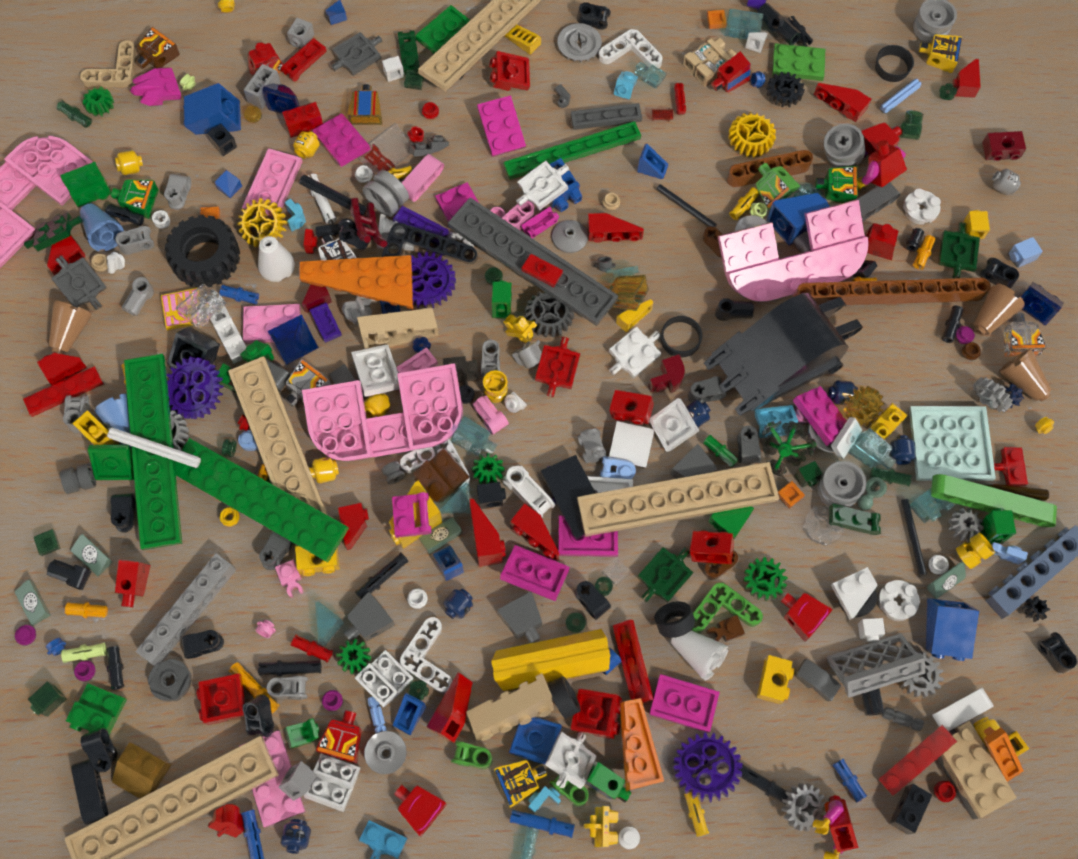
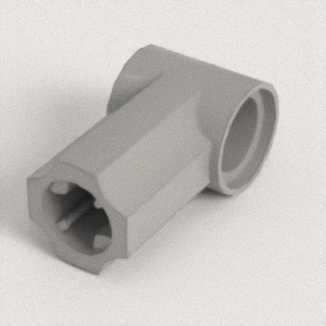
M143 277L133 281V289L121 307L133 316L139 314L146 300L150 299L154 294L153 287Z

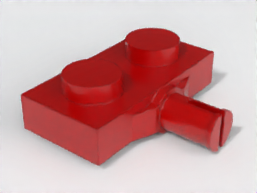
M1022 447L1002 448L1001 463H994L995 471L1003 472L1006 485L1026 486L1028 479Z

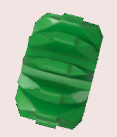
M94 86L93 90H88V94H83L84 100L82 101L84 107H86L85 109L95 117L99 114L103 117L104 113L109 114V109H114L113 96H111L108 89L105 90L102 86L99 89Z
M488 452L485 458L480 454V460L473 461L475 465L472 467V472H474L473 478L479 479V484H482L484 481H486V484L490 483V481L495 483L497 479L503 478L501 473L505 472V468L502 466L503 461L497 460V455L491 458Z
M354 639L353 645H351L349 640H346V648L342 645L339 646L343 653L336 654V657L340 658L337 664L343 666L342 670L344 672L350 668V674L354 675L355 669L360 673L362 671L361 666L366 667L368 665L365 661L371 660L372 657L366 654L371 650L369 647L364 648L366 645L364 641L358 645V640ZM352 653L354 655L357 653L358 658L356 660L353 658V661H351L350 655Z

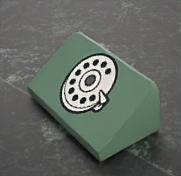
M451 517L433 528L431 534L420 536L419 540L428 554H431L463 533L460 526Z
M83 534L79 536L70 550L98 577L113 563Z
M964 562L958 563L927 586L928 591L935 599H938L966 578Z
M30 579L25 581L15 591L31 626L51 616L33 581Z

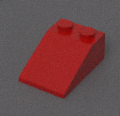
M469 499L479 567L501 564L502 557H506L504 540H500L499 533L475 500Z

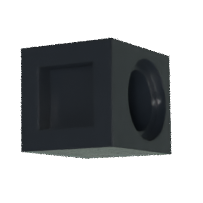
M222 123L207 132L211 144L222 156L237 148L234 137Z
M500 482L477 485L481 509L503 506L506 493L505 488H501Z

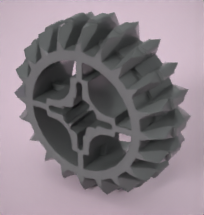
M538 291L537 296L532 295L531 300L527 301L525 319L534 321L537 324L535 328H532V331L537 330L538 336L544 333L545 338L548 334H551L554 338L555 333L561 336L562 330L567 332L568 326L572 325L574 311L545 291L543 294ZM537 308L540 310L541 313L539 318H537L535 315V311ZM560 308L563 310L565 314L562 319L559 317L558 313Z

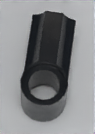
M723 298L717 305L715 316L721 321H727L729 318L752 319L754 304L752 302L732 301L729 298Z
M54 559L50 562L46 575L66 582L67 585L73 588L83 590L92 571L78 565L72 566Z
M880 688L861 694L865 716L885 713Z

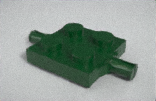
M68 212L58 214L52 220L37 225L35 236L24 242V245L27 249L34 247L39 252L69 237L72 228L83 223V220L80 216L72 219Z
M963 222L958 224L957 232L944 230L941 238L938 265L953 268V279L960 278L961 270L975 272L977 269L980 237L971 236L966 233L967 224H963Z
M662 547L639 573L637 578L648 588L641 596L642 600L644 599L645 602H648L653 594L668 603L694 573L683 561L690 554L689 550L686 551L687 548L683 547L679 554L675 555Z

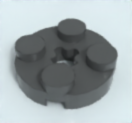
M168 659L156 664L152 668L148 677V684L156 698L166 702L179 701L191 686L192 673L182 662ZM171 675H174L173 679L175 682L170 684V686H166V677L170 678Z

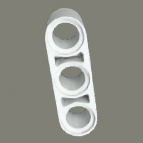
M981 688L934 713L932 716L939 727L943 724L950 731L994 707L984 689Z

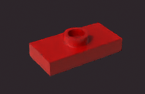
M533 254L529 255L521 268V271L553 288L563 274L562 269Z

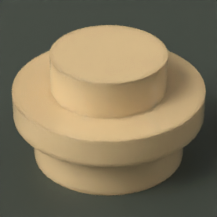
M608 193L603 198V206L607 210H616L620 206V198L615 193Z
M104 254L94 255L91 260L92 268L98 272L107 270V256Z

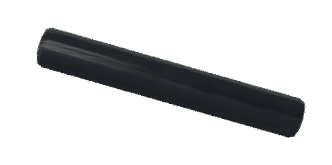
M306 175L301 176L300 185L350 210L351 198ZM359 203L360 215H364L367 207Z

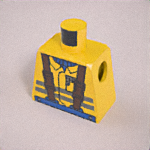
M936 34L933 36L931 43L921 42L918 52L928 54L926 61L928 65L953 73L958 63L962 37Z
M527 760L494 769L510 809L528 798L535 791H538L539 786L536 780L547 776L543 764L531 768Z

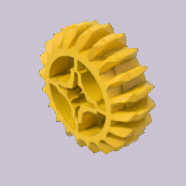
M750 111L748 115L743 113L741 117L737 116L733 120L729 128L728 138L731 140V146H734V151L740 150V155L746 153V157L749 154L755 157L758 154L761 157L763 152L767 154L769 149L773 147L776 140V129H774V124L770 123V118L765 119L764 115L758 116V112L752 115Z
M259 198L258 202L252 200V205L246 203L247 210L241 209L244 214L243 216L238 215V218L242 219L241 222L237 223L238 226L242 227L238 231L239 233H244L242 238L244 240L247 239L248 244L258 247L260 241L265 237H274L277 241V237L283 238V235L280 233L281 231H286L282 227L287 224V221L282 220L286 215L281 213L283 209L277 207V203H271L269 199L264 201V199ZM265 209L272 212L274 220L268 219ZM250 227L257 229L259 237L253 235ZM273 227V230L268 234V230Z

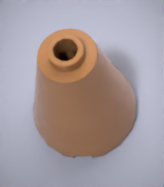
M992 285L973 324L974 330L982 336L990 335L1024 307L1023 299L1020 296L1017 299L1013 295L1015 292L1005 285Z
M55 301L49 338V347L52 348L51 352L63 354V352L68 353L90 320L92 313L79 307H73L65 302Z
M1030 348L1018 354L1014 360L1009 361L999 370L1003 377L1016 385V387L1023 389V392L1033 400H1040L1042 402L1050 397L1051 394L1049 392L1052 389L1034 352Z

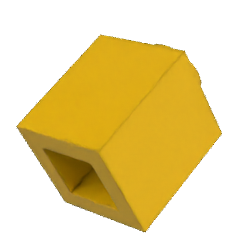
M980 210L969 211L964 219V223L967 224L965 232L971 236L984 239L990 231L988 212Z

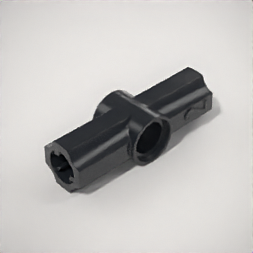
M769 3L760 6L757 11L758 16L768 25L771 31L776 32L789 45H794L800 40L801 32L790 23L787 17H783Z

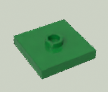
M89 445L88 454L95 480H134L133 461L129 445Z

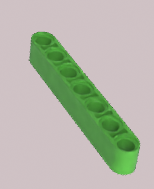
M936 474L932 476L931 496L934 498L989 513L993 509L1004 508V510H1012L1015 520L1041 527L1056 526L1057 506L1054 504L948 475Z

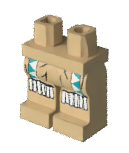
M721 38L715 41L709 39L693 53L689 52L684 56L683 66L706 87L717 78L718 68L735 56L736 53L732 49L725 52L723 50L725 42Z

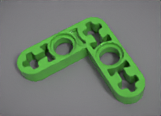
M717 583L693 613L695 621L701 615L704 616L700 623L702 627H693L691 631L701 633L721 606L734 616L737 615L742 622L750 627L760 624L763 614L759 608L724 583ZM722 588L724 590L723 594L725 596L721 595L718 598V600L715 601L713 599L717 594V591L715 589L720 590ZM739 600L742 603V608L739 610L733 609L731 602ZM711 603L714 606V612H705L703 605ZM746 606L748 607L747 612H748L749 614H751V615H752L753 613H756V614H757V616H756V619H757V620L754 619L753 621H750V620H749L750 615L747 614L746 612H745L744 615L741 614V613L744 611V609L746 608Z

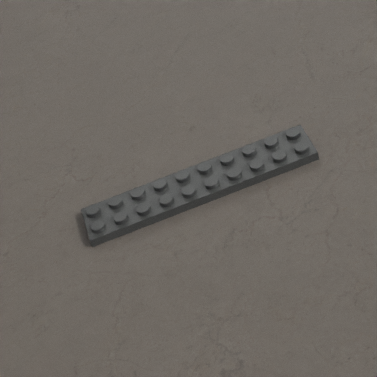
M469 198L448 222L449 228L595 326L601 322L619 298L617 294L472 198ZM530 254L563 270V274L554 288L521 271Z

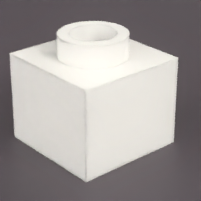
M399 56L390 57L382 61L383 71L388 82L404 77L403 66Z
M883 618L862 619L858 623L860 639H867V642H875L885 635Z

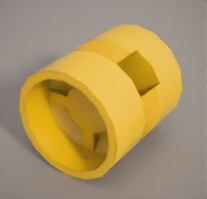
M490 371L483 378L484 396H487L491 402L499 403L508 394L507 377L501 371Z
M980 532L970 538V543L964 542L956 548L959 557L970 569L979 565L981 559L986 560L995 554V550L990 542Z

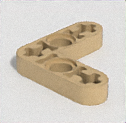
M126 40L119 44L116 69H86L82 71L80 78L83 84L87 87L130 86L134 77L136 48L133 42ZM123 62H130L128 66H122ZM104 76H111L108 81L102 80Z

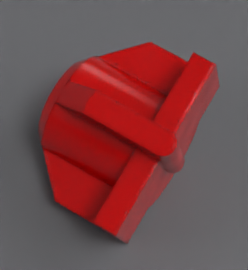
M226 804L216 809L213 820L208 823L209 828L217 831L218 837L227 834L236 838L244 831L240 808L235 804Z

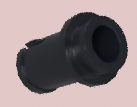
M921 228L913 229L910 239L906 241V248L909 251L914 252L920 248V241L924 235V231Z

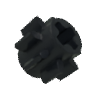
M1035 596L1033 600L1028 598L1025 601L1027 605L1022 607V610H1025L1026 618H1033V622L1038 621L1039 618L1042 620L1047 618L1045 612L1050 611V608H1047V600L1043 601L1039 599V596Z

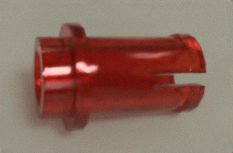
M670 107L668 109H652V121L668 120L670 122V120H673V109H670Z

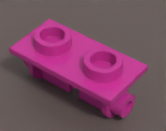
M549 206L523 223L521 227L524 233L533 239L557 223L559 215L556 212L553 213Z

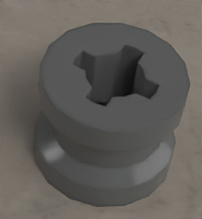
M398 461L391 462L381 469L382 473L386 475V481L389 485L398 483L405 478L404 472L400 470Z

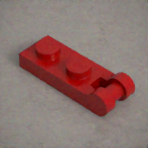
M313 38L282 65L281 72L289 75L292 81H297L304 71L327 52L326 47Z

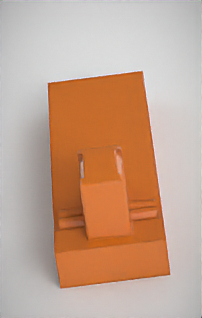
M991 727L983 731L986 735L984 741L993 760L1008 782L1024 770L1007 733L1001 727L996 731Z

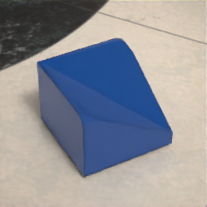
M338 0L325 10L331 25L347 20L341 0Z
M227 170L215 181L217 189L229 198L242 187L241 181Z

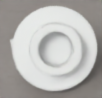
M113 252L107 256L108 273L113 274L117 269L121 270L125 267V259L121 254Z
M512 392L505 398V406L512 413L523 410L527 406L515 392Z

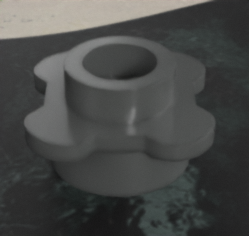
M603 256L597 259L594 267L599 268L602 272H607L611 268H615L616 264L612 263L611 257Z

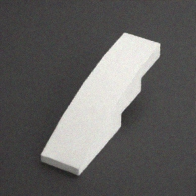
M219 294L203 301L202 304L233 364L243 360L240 353L246 349V345Z

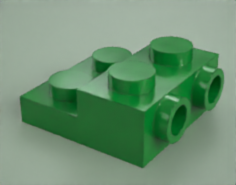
M96 162L60 175L78 208L99 199L105 200L111 195L109 184Z
M87 683L79 701H75L66 722L71 723L69 728L81 732L82 728L88 730L89 733L104 728L110 735L127 699Z

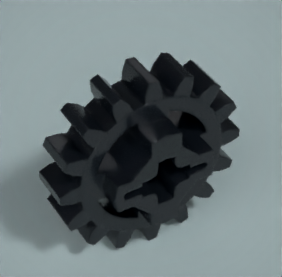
M780 72L779 76L774 74L773 78L769 79L766 88L768 90L767 96H771L770 101L775 100V105L781 103V107H784L785 104L791 107L792 103L797 105L805 91L803 89L804 83H800L801 78L796 79V74L791 76L790 72H787L786 75Z

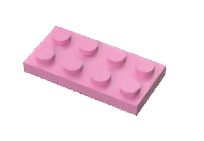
M268 148L242 208L247 210L246 203L252 205V200L258 202L259 198L264 199V201L269 199L271 203H277V207L283 208L303 162L302 158ZM265 209L268 218L274 220L272 212Z
M281 731L273 732L269 737L263 736L279 776L252 789L264 828L306 812L301 797L293 801L278 788L289 768L292 767Z

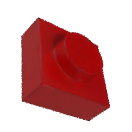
M305 229L303 246L306 254H313L314 247H317L318 239L314 235L313 229Z

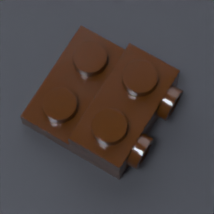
M443 448L430 461L426 460L413 473L416 476L414 481L419 480L421 485L428 491L427 493L432 501L443 503L470 478L446 448Z

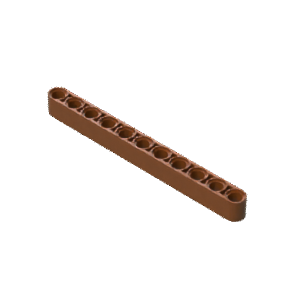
M985 278L801 283L792 297L802 293H810L818 305L839 297L844 300L846 305L980 301L990 290L991 284Z

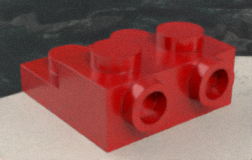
M497 51L494 57H491L489 67L493 68L490 74V82H493V88L509 91L512 87L528 91L530 88L529 58Z
M240 673L198 682L197 698L201 702L199 718L203 721V724L212 725L244 716L243 706L245 699L242 675Z
M579 689L577 699L581 711L573 715L570 730L614 739L615 735H618L620 732L618 718L619 714H621L620 703L623 702L622 698L617 694Z

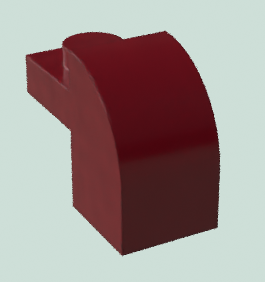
M680 354L661 361L660 369L663 375L649 380L648 387L650 392H662L669 387L670 392L673 393L679 389L685 374V367Z

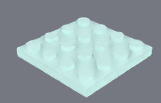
M910 406L911 436L916 444V458L914 459L916 481H932V476L936 474L948 475L966 481H994L996 479L986 406Z

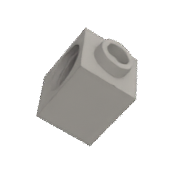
M296 18L287 32L290 44L297 48H303L310 42L314 36L312 23Z
M301 761L289 768L278 788L294 801L306 794L317 774Z

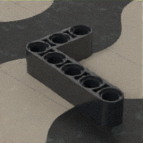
M399 222L392 225L386 241L387 246L384 247L381 256H402L405 245L408 244L465 264H474L478 259L476 249L470 245ZM398 228L404 229L402 236L395 235V231ZM421 234L422 239L419 242H414L412 240L413 236ZM434 239L439 240L437 248L430 247V242ZM393 245L399 247L398 252L395 254L389 252L390 247ZM450 245L457 247V251L453 254L447 252V248ZM467 251L474 252V257L470 260L464 257Z

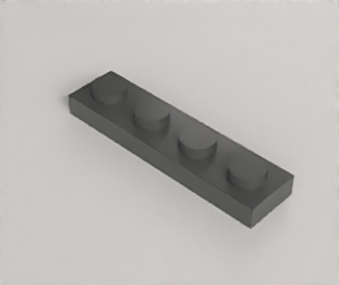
M639 103L571 111L570 114L573 130L626 124L634 121L642 122Z

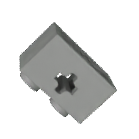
M264 64L260 66L244 88L248 103L261 109L264 108L281 84L276 70Z

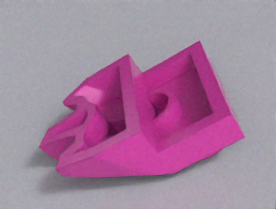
M172 68L153 69L132 81L135 86L131 88L130 92L135 96H143L140 103L145 105L158 106L163 105L165 100H181V92Z

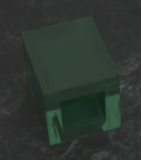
M47 681L28 700L32 704L30 708L38 716L42 714L48 717L67 698L54 684Z

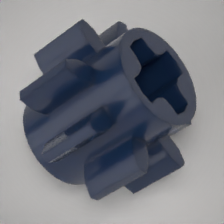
M1010 384L1009 388L1005 387V393L1009 394V398L1012 399V406L1010 408L1013 405L1020 406V402L1024 399L1021 393L1023 389L1017 388L1013 384Z

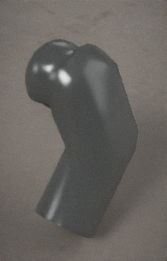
M559 84L555 88V91L560 96L557 104L561 108H566L569 105L571 95Z

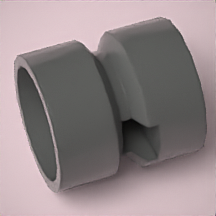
M90 463L79 465L76 470L71 467L60 471L62 487L66 494L79 492L80 488L87 490L96 487V480Z

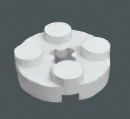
M916 189L905 199L903 210L905 208L906 217L915 224L931 223L940 212L941 200L931 192ZM919 205L925 206V208H923V210H920Z
M894 580L888 582L879 591L878 606L886 614L885 616L891 620L904 621L912 617L919 608L920 600L916 587L905 581ZM897 596H900L901 599H903V602L900 604V606L897 605L896 601H894V598H896Z

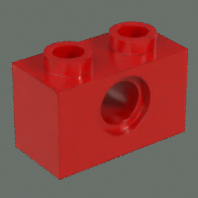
M316 102L282 112L291 138L298 136L301 132H312L313 129L323 124Z
M615 390L609 411L612 418L620 422L627 420L637 425L649 424L654 402L650 395ZM629 407H635L632 411L627 410Z
M705 530L693 531L690 547L692 562L732 564L734 550L733 533L708 532Z

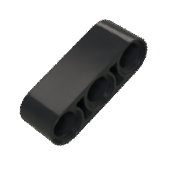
M89 759L73 764L71 771L83 823L87 825L108 816L100 772L93 768Z

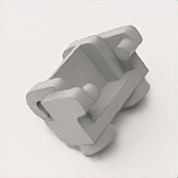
M597 428L587 429L578 435L579 443L581 446L584 445L586 451L583 453L586 463L602 461L603 457L607 456L600 437L601 433Z

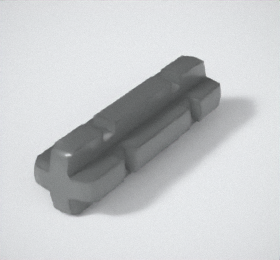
M889 707L884 708L885 713L882 714L884 719H892L893 722L908 728L911 726L916 731L922 730L923 720L913 718V716L900 711H894V709Z

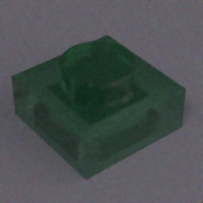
M407 69L404 87L422 90L424 77L418 74V71Z
M53 529L33 537L40 556L61 549L56 532Z

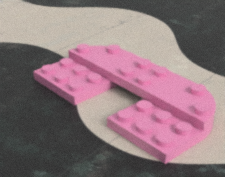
M48 136V138L32 137L20 143L4 159L5 163L0 167V268L36 231L34 227L12 210L36 186L63 206L71 198V195L60 175L93 162L67 141L54 136Z
M859 200L804 213L811 251L779 259L773 223H766L718 236L728 283L737 293L748 299L770 301L794 294L801 283L840 282L848 279L861 267L868 251V237L864 235Z
M449 364L397 373L404 413L369 419L366 418L360 380L302 390L308 431L313 443L328 457L342 461L368 459L431 448L443 444L455 434L463 416V403L456 365Z

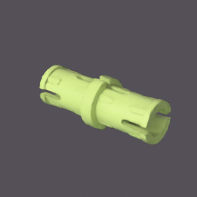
M105 643L90 646L84 644L80 645L79 648L62 650L61 657L63 663L75 660L86 661L92 657L106 656L107 648Z

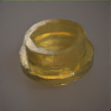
M248 106L245 109L244 117L246 121L256 123L261 119L262 112L256 106Z

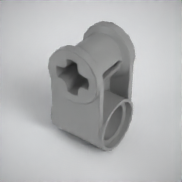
M175 174L169 176L164 196L168 200L171 209L179 210L185 205L191 188V178L189 176Z
M147 226L123 231L116 236V242L120 251L126 255L149 250L154 247V241L150 237L151 230Z
M490 339L483 343L481 377H484L486 373L493 370L500 371L499 344L495 340ZM493 348L496 351L493 353H488L487 349Z
M67 395L65 397L63 421L73 433H80V431L72 422L87 410L89 411L90 402L87 395L82 397Z
M308 677L273 678L267 683V691L272 698L277 700L307 699L305 687ZM281 684V692L273 693L272 688L274 685Z

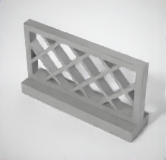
M902 633L827 656V662L844 685L848 698L925 674L924 656L921 653H916ZM901 642L902 647L892 646V644ZM879 648L884 651L883 653L873 652V650ZM888 651L898 653L897 657L887 655ZM858 654L865 655L864 659L855 658L854 656ZM902 654L910 656L906 658H901ZM869 657L879 659L878 663L868 661ZM839 660L846 661L845 665L836 664L835 662ZM884 660L890 661V663L882 664ZM850 663L860 665L858 669L849 667ZM865 666L871 667V669L863 670ZM846 672L852 673V675L844 676Z

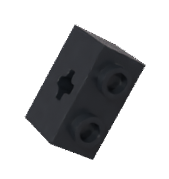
M915 784L907 785L889 824L908 835L916 833L932 798V794Z

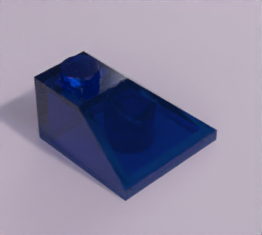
M272 83L263 87L264 97L270 111L282 114L284 111L300 107L297 96L286 85Z
M302 314L268 331L285 365L319 348Z

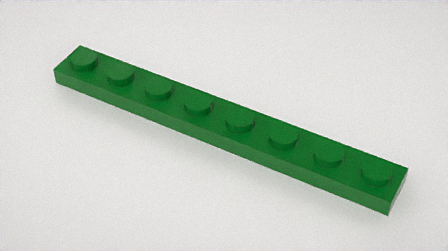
M634 121L505 161L504 168L509 180L529 174L545 161L548 164L560 158L564 163L640 140L641 133Z

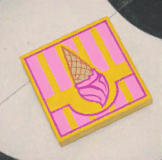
M198 288L161 295L167 331L204 323Z

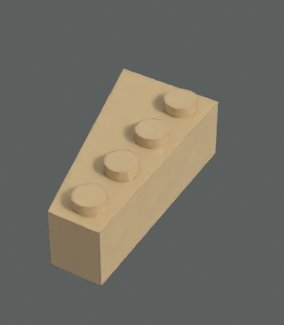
M432 308L357 317L365 349L387 344L389 347L439 336Z
M543 673L536 676L537 681L528 684L526 681L519 685L520 688L513 693L506 691L500 694L497 701L488 700L466 712L477 741L488 740L499 732H508L519 723L520 725L528 724L532 721L531 718L548 716L554 710L552 695Z

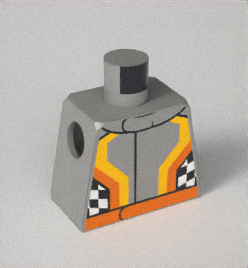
M301 359L286 381L287 389L291 393L285 398V401L294 407L299 400L304 402L302 390L331 385L330 380Z

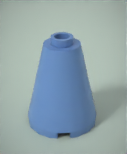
M95 204L84 205L80 210V216L83 220L84 230L91 248L99 251V249L109 251L117 247L116 236L124 231L121 224Z
M127 393L119 395L120 399L114 400L112 397L95 407L97 416L108 429L115 428L130 433Z

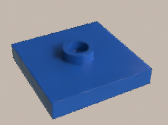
M533 717L531 718L532 721L528 724H518L509 754L545 765L557 737L560 735L562 725Z

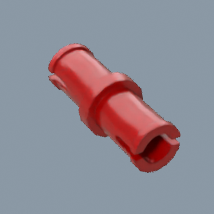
M297 634L290 645L306 652V655L310 657L313 655L327 663L333 654V650L318 645L317 641H309Z

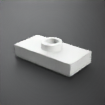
M850 417L831 445L836 456L840 459L845 458L862 431L856 418Z

